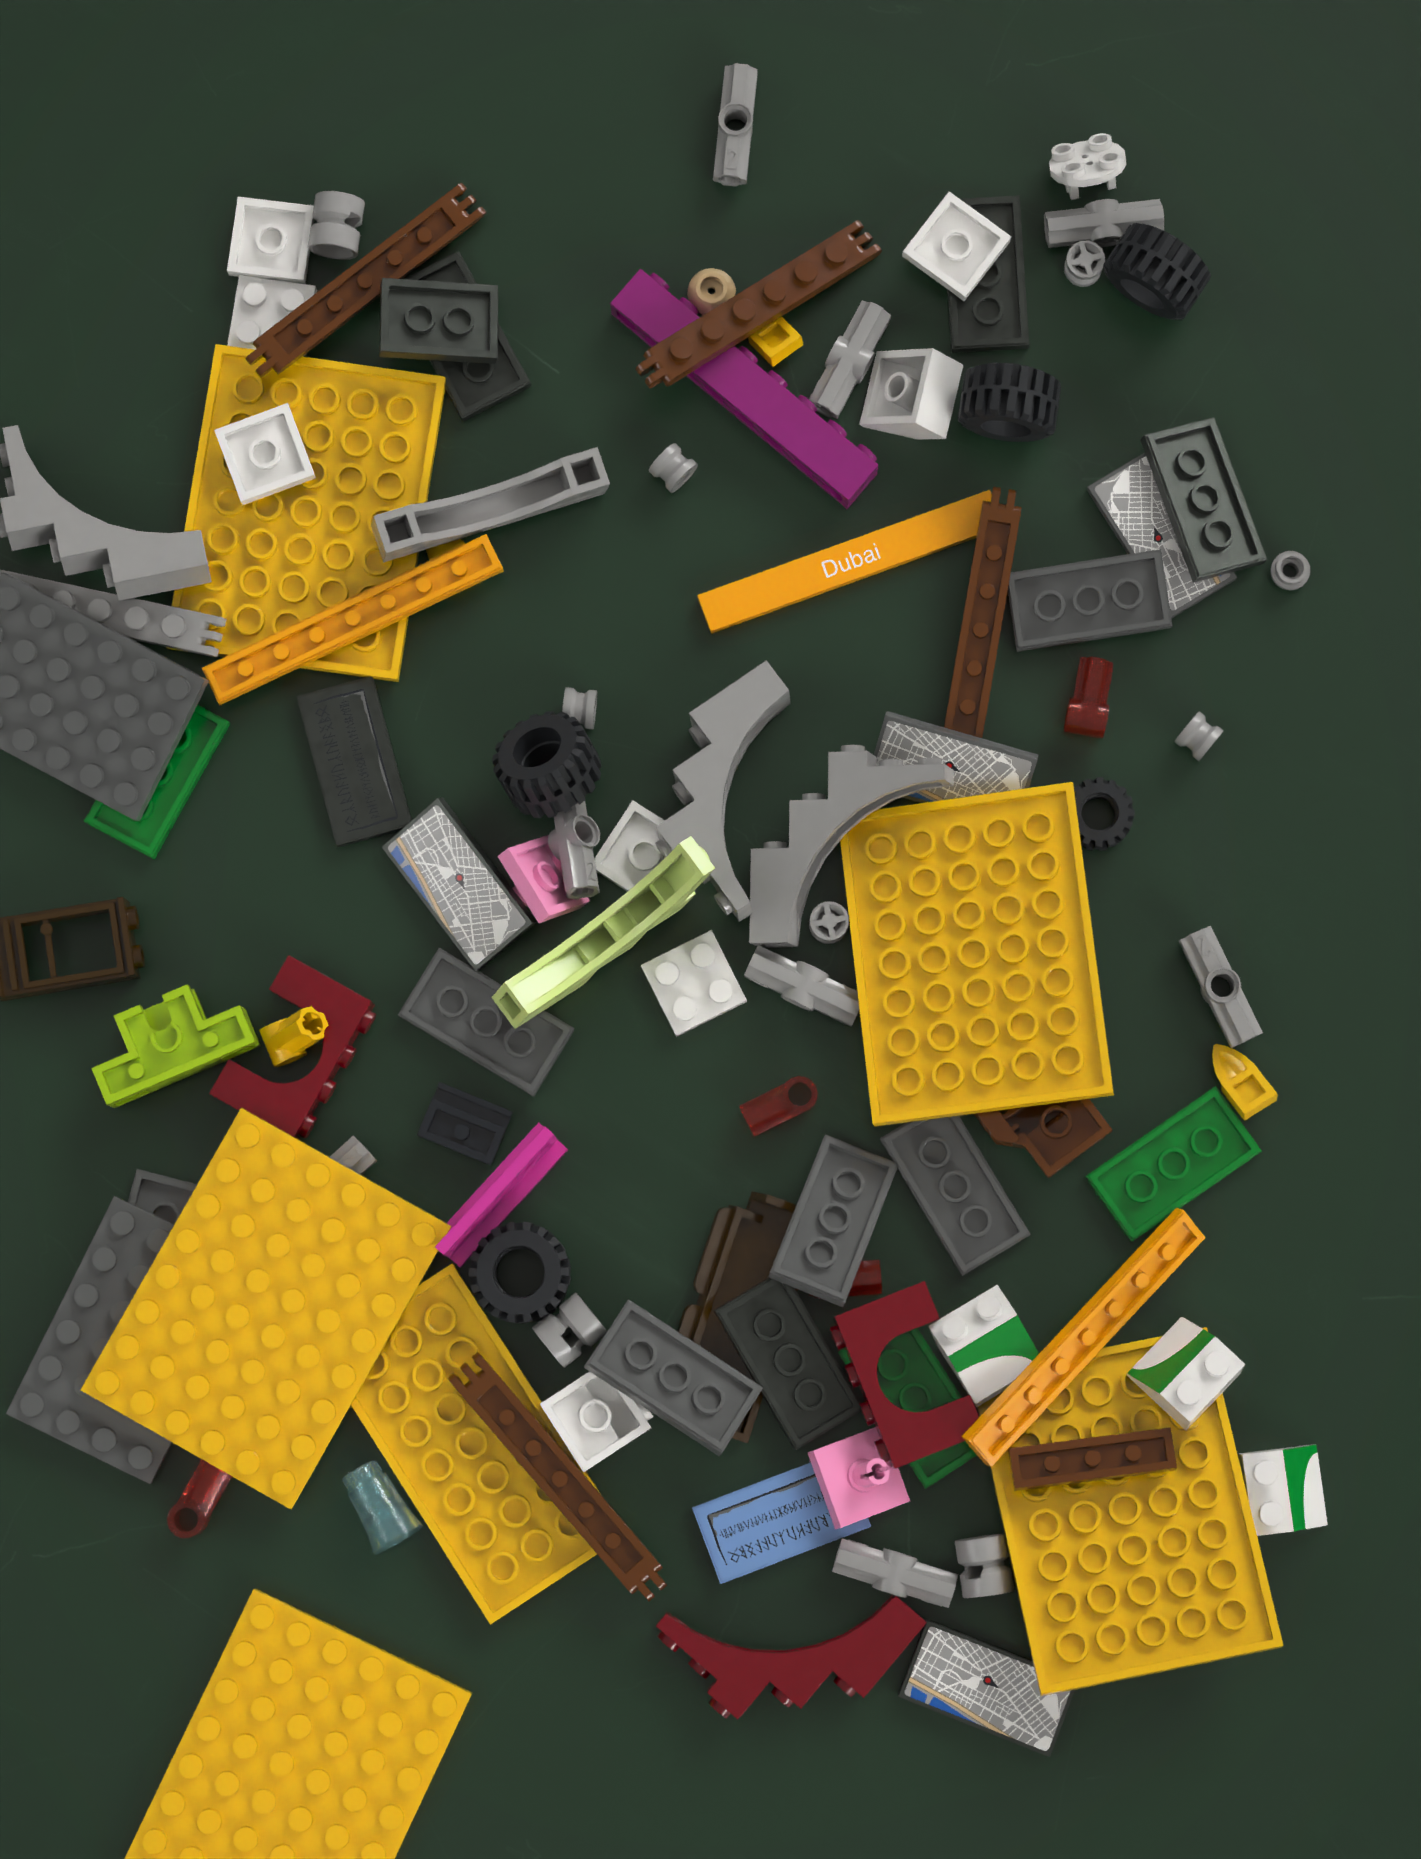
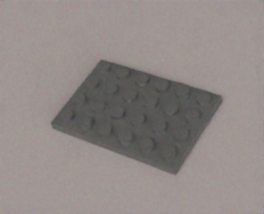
M1 572L0 749L135 821H140L209 680L13 576Z
M114 1196L6 1414L148 1484H152L172 1442L81 1391L88 1375L174 1224Z

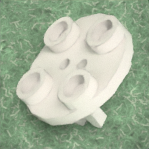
M1104 133L1095 134L1087 141L1073 144L1061 143L1054 146L1051 150L1052 158L1049 161L1051 177L1058 183L1065 185L1071 200L1079 198L1078 187L1106 183L1108 190L1115 189V177L1122 173L1127 165L1125 150L1118 144L1113 143L1110 135Z

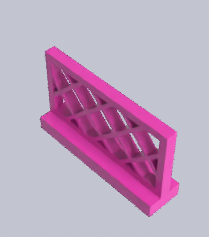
M538 1122L447 1222L452 1227L435 1248L461 1268L471 1258L473 1251H476L479 1245L478 1242L482 1237L485 1238L491 1233L492 1229L502 1224L565 1155L568 1149L557 1140L548 1128L543 1127Z

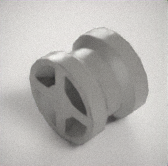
M1087 240L1079 241L1069 249L1064 264V273L1073 285L1088 287L1100 278L1103 264L1105 263V254L1098 244ZM1078 265L1081 266L1082 268L1085 269V272H1084V270L1080 269L1079 267L1076 268V266H1078Z
M673 443L655 459L649 468V472L654 477H661L665 481V488L673 493L693 475L698 464L693 459H686L681 454V448L676 443Z
M566 687L562 712L567 713L569 717H575L585 729H594L597 690L579 693L574 688Z
M1199 711L1174 742L1180 747H1188L1192 751V756L1200 761L1224 730L1219 726L1208 724L1205 715Z
M836 902L818 904L813 909L809 920V929L812 936L824 944H834L840 941L845 936L849 926L847 911Z

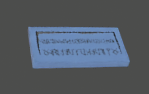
M811 1462L692 1507L720 1584L871 1527L869 1519L866 1518L839 1529L834 1528Z

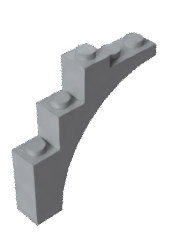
M18 425L2 428L5 443L0 444V457L3 467L10 466L11 477L5 478L8 497L0 498L2 514H0V538L8 537L12 551L50 544L53 562L62 563L65 576L103 569L107 588L115 587L119 601L212 582L201 530L176 533L136 531L108 524L82 512L58 495L39 474L26 452Z
M767 660L689 712L692 727L688 731L702 750L673 769L675 784L672 785V788L684 805L689 802L690 804L656 826L659 841L655 844L664 858L679 843L692 836L698 846L707 852L715 869L702 883L706 884L710 881L718 892L714 895V899L726 915L732 912L739 922L752 914L750 900L734 875L726 851L724 835L726 800L734 773L748 746L770 720L791 704L789 689Z
M861 745L841 746V752H828V799H826L825 794L807 793L802 794V800H790L789 848H787L786 842L770 841L764 842L763 848L751 849L750 903L752 914H750L749 943L764 948L798 947L801 918L811 885L825 859L843 836L867 815L895 799L922 790L954 786V770L946 764H942V759L920 758L918 759V765H903L902 760L883 759L879 761V766H877V757L865 751V747Z

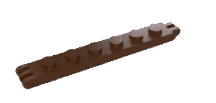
M463 183L458 184L253 342L256 349L246 357V361L253 365L264 357L266 362L256 369V373L263 377L274 369L277 374H280L380 297L382 278L404 279L482 219L487 212L481 206L469 215L467 210L477 200L473 195H469L459 203L457 198L462 196L467 188Z
M857 220L648 349L643 355L646 360L641 362L635 370L640 376H643L654 369L655 372L644 381L649 388H653L661 382L667 387L671 386L881 254L882 249L878 244H874L866 250L863 249L872 242L873 237L869 232H866L855 239L854 236L864 228L862 223Z
M994 486L991 502L983 500L944 723V728L979 738L983 737L1022 507L1014 506L1017 490L1009 489L1006 504L999 503L1001 488Z
M477 1352L472 1358L476 1365L482 1369L476 1374L465 1362L460 1367L469 1379L465 1385L454 1373L447 1379L631 1594L639 1590L648 1601L652 1600L655 1595L645 1583L651 1579L661 1591L667 1586L666 1582L657 1573L663 1568L662 1565L484 1357Z

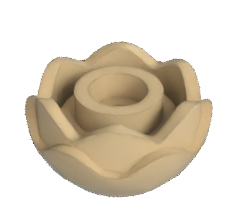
M708 268L699 271L693 276L689 283L687 296L699 313L704 315L734 297L736 288L733 280L727 273L719 269ZM713 288L715 290V293L710 294L708 293V290Z

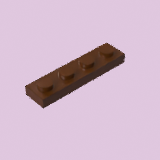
M1171 1427L1015 1447L1008 1450L1014 1491L1175 1471L1177 1469Z

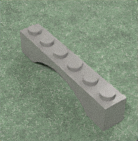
M598 447L560 458L528 473L482 489L440 500L410 504L375 515L372 519L371 528L384 563L603 495L608 489L610 482Z

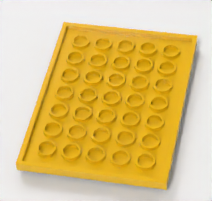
M215 344L184 532L201 530L212 582L174 590L172 600L173 607L227 619L225 627L209 626L210 631L223 634L222 641L206 640L205 646H213L219 649L218 656L226 657L417 567L419 552L383 563L371 523L375 515L410 504L428 501L446 377L303 356L280 374H277L273 369L265 376L260 377L256 373V369L266 362L265 358H261L253 365L246 361V357L254 349ZM288 403L316 478L242 505L214 430ZM409 616L300 668L399 682Z
M1073 782L878 809L867 815L843 836L840 843L872 1123L874 1127L1114 1095Z
M241 1108L88 1375L81 1391L285 1507L292 1509L438 1252L435 1246L450 1231L452 1226Z
M1162 1336L1102 1348L1010 1448L1171 1427L1177 1464L1175 1471L1014 1491L1008 1450L990 1467L1040 1697L1283 1647L1223 1393L1187 1430H1184L1126 1375ZM1003 1392L977 1407L979 1417Z
M255 1588L244 1607L124 1859H395L472 1696V1692Z

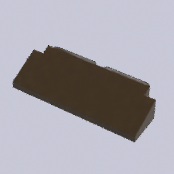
M753 1191L751 1192L746 1209L729 1205L728 1208H720L716 1212L693 1281V1288L699 1293L696 1305L691 1304L684 1309L677 1329L679 1333L751 1380H753L751 1374L714 1313V1310L769 1278V1273L797 1206L779 1198ZM761 1392L733 1435V1439L748 1443L763 1398Z

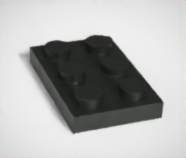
M382 278L380 283L379 357L496 364L498 358V285Z

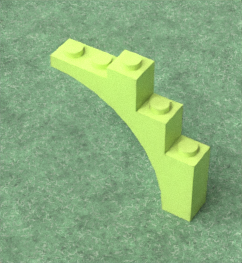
M692 836L685 839L649 874L605 911L549 953L504 982L491 998L514 1029L583 986L599 968L632 948L647 931L680 911L696 894L694 892L695 889L715 869L707 852L698 846Z

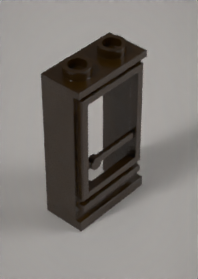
M117 897V899L0 917V1002L141 979L139 968H145V958L142 945H136L134 930L139 929V917L136 906H130V902L124 897ZM109 913L117 967L57 977L51 937L53 927L49 923ZM42 924L40 930L45 935L51 978L30 981L22 927Z

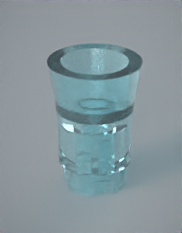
M370 1461L360 1466L342 1479L350 1492L348 1497L365 1528L374 1555L399 1544L423 1527V1524L408 1508L397 1492L387 1473L382 1472L377 1461Z

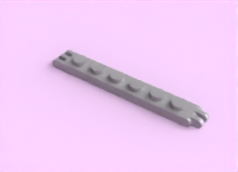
M0 570V574L1 572L7 573L132 640L210 657H218L219 649L213 646H205L206 640L222 641L223 634L210 631L209 626L225 627L227 619L135 598L119 601L117 594Z

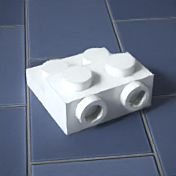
M590 1371L540 1403L583 1472L651 1429L647 1421L653 1418V1415L648 1409Z

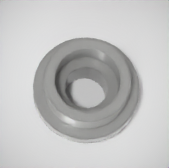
M1295 551L1282 552L1272 562L1270 569L1272 580L1278 587L1284 590L1299 589L1307 582L1310 576L1308 560L1302 554ZM1287 565L1293 566L1296 569V576L1292 578L1285 576L1283 567Z

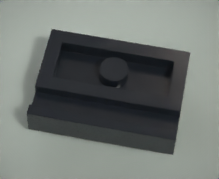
M439 1082L417 1136L492 1166L513 1112Z

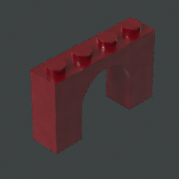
M288 955L269 990L300 1009L312 1006L316 1011L324 1013L329 1026L324 1031L323 1050L318 1064L307 1076L290 1083H275L258 1076L229 1059L209 1094L237 1110L244 1108L297 1139L300 1136L306 1139L317 1121V1117L313 1116V1113L320 1101L326 1104L337 1086V1083L332 1081L340 1067L346 1069L352 1061L357 1050L352 1045L360 1032L364 1035L368 1032L376 1018V1013L372 1012L375 1004L369 999Z
M925 1281L833 1317L835 1326L829 1328L837 1349L845 1348L850 1363L844 1365L852 1387L860 1386L865 1401L859 1403L864 1419L868 1426L875 1424L880 1439L874 1441L879 1457L886 1463L890 1462L892 1469L965 1441L961 1436L979 1418L970 1395L926 1412H910L892 1404L885 1397L879 1386L877 1364L884 1347L893 1338L940 1319Z

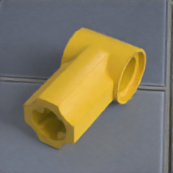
M310 1006L300 1009L288 1018L273 1022L259 1031L273 1066L276 1068L306 1056L305 1049L324 1038V1031L329 1025L324 1013L318 1012Z

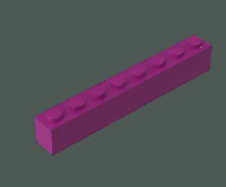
M642 269L633 276L610 303L611 314L650 347H653L700 318L697 316L699 313L698 309L684 297L678 300L668 292L669 286L660 276L655 273L649 276ZM733 346L687 375L691 381L846 509L850 507L876 477L879 465L875 462L877 458L873 452L862 444L856 447L845 438L847 433L838 423L831 419L826 422L815 413L817 408L809 399L803 395H799L798 398L786 389L788 386L786 381L776 372L770 370L767 373L756 364L758 359L747 348L740 346L737 349Z

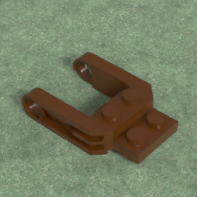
M1090 1099L1008 1109L1005 1114H1001L999 1110L974 1114L996 1145L1025 1148L1048 1179L1113 1131Z

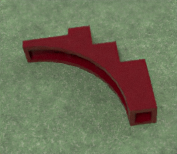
M892 1595L875 1613L847 1632L815 1645L787 1650L749 1649L722 1643L693 1630L668 1611L657 1622L656 1627L661 1630L657 1637L674 1652L681 1648L692 1657L688 1664L705 1679L710 1674L716 1678L707 1689V1693L712 1697L708 1702L709 1705L726 1719L730 1714L739 1719L769 1682L775 1686L771 1693L788 1708L795 1703L801 1709L832 1671L838 1675L833 1682L846 1694L852 1697L857 1692L864 1698L927 1622L898 1596Z

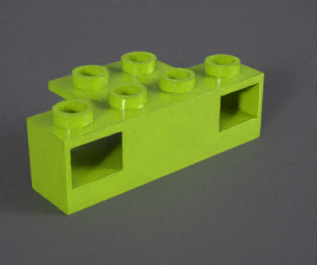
M187 984L163 994V1002L143 1010L141 1005H137L114 1015L128 1053L91 1068L106 1105L117 1108L260 1047L261 1045L247 1011L238 1005L206 1019L195 990H191Z

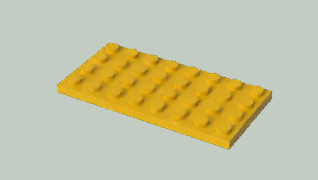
M452 1263L418 1286L351 1406L491 1625L596 1556L597 1553L447 1378L454 1373L465 1385L469 1379L460 1367L466 1362L476 1374L482 1369L476 1365L472 1358L473 1355L479 1352L596 1489L597 1487L588 1473L581 1470L540 1405L542 1401Z

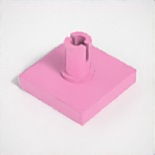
M549 835L507 848L498 855L499 860L515 884L512 889L523 904L530 908L538 923L578 910L590 902L588 897L577 900L566 897L561 861L553 855L549 848Z
M876 1427L807 1452L835 1529L845 1527L910 1501L899 1468L892 1469L890 1462L886 1463L879 1457L874 1441L880 1439Z

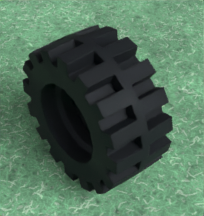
M1096 777V779L1092 780L1089 778L1079 785L1077 784L1074 787L1081 845L1086 847V850L1091 851L1093 849L1103 851L1116 846L1126 837L1133 824L1135 809L1132 806L1131 796L1128 797L1127 790L1123 786H1118L1116 781L1112 779L1109 781L1104 780V777ZM1099 798L1110 803L1115 815L1111 826L1104 830H1094L1084 823L1081 812L1083 805L1087 801Z

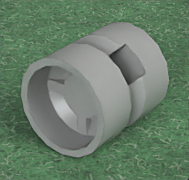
M318 192L315 195L312 214L313 219L317 223L313 224L310 228L308 249L314 254L332 259L356 258L358 256L361 236L356 228L362 225L365 207L364 200L344 192Z
M576 1292L559 1305V1314L556 1316L548 1314L532 1327L540 1340L564 1368L582 1354L581 1347L583 1345L592 1346L607 1333L605 1327ZM570 1327L573 1332L563 1337L562 1334L566 1328Z
M1005 1534L984 1535L954 1541L957 1562L964 1566L965 1569L959 1575L963 1598L984 1597L1014 1591L1011 1568L1004 1565V1561L1009 1557Z

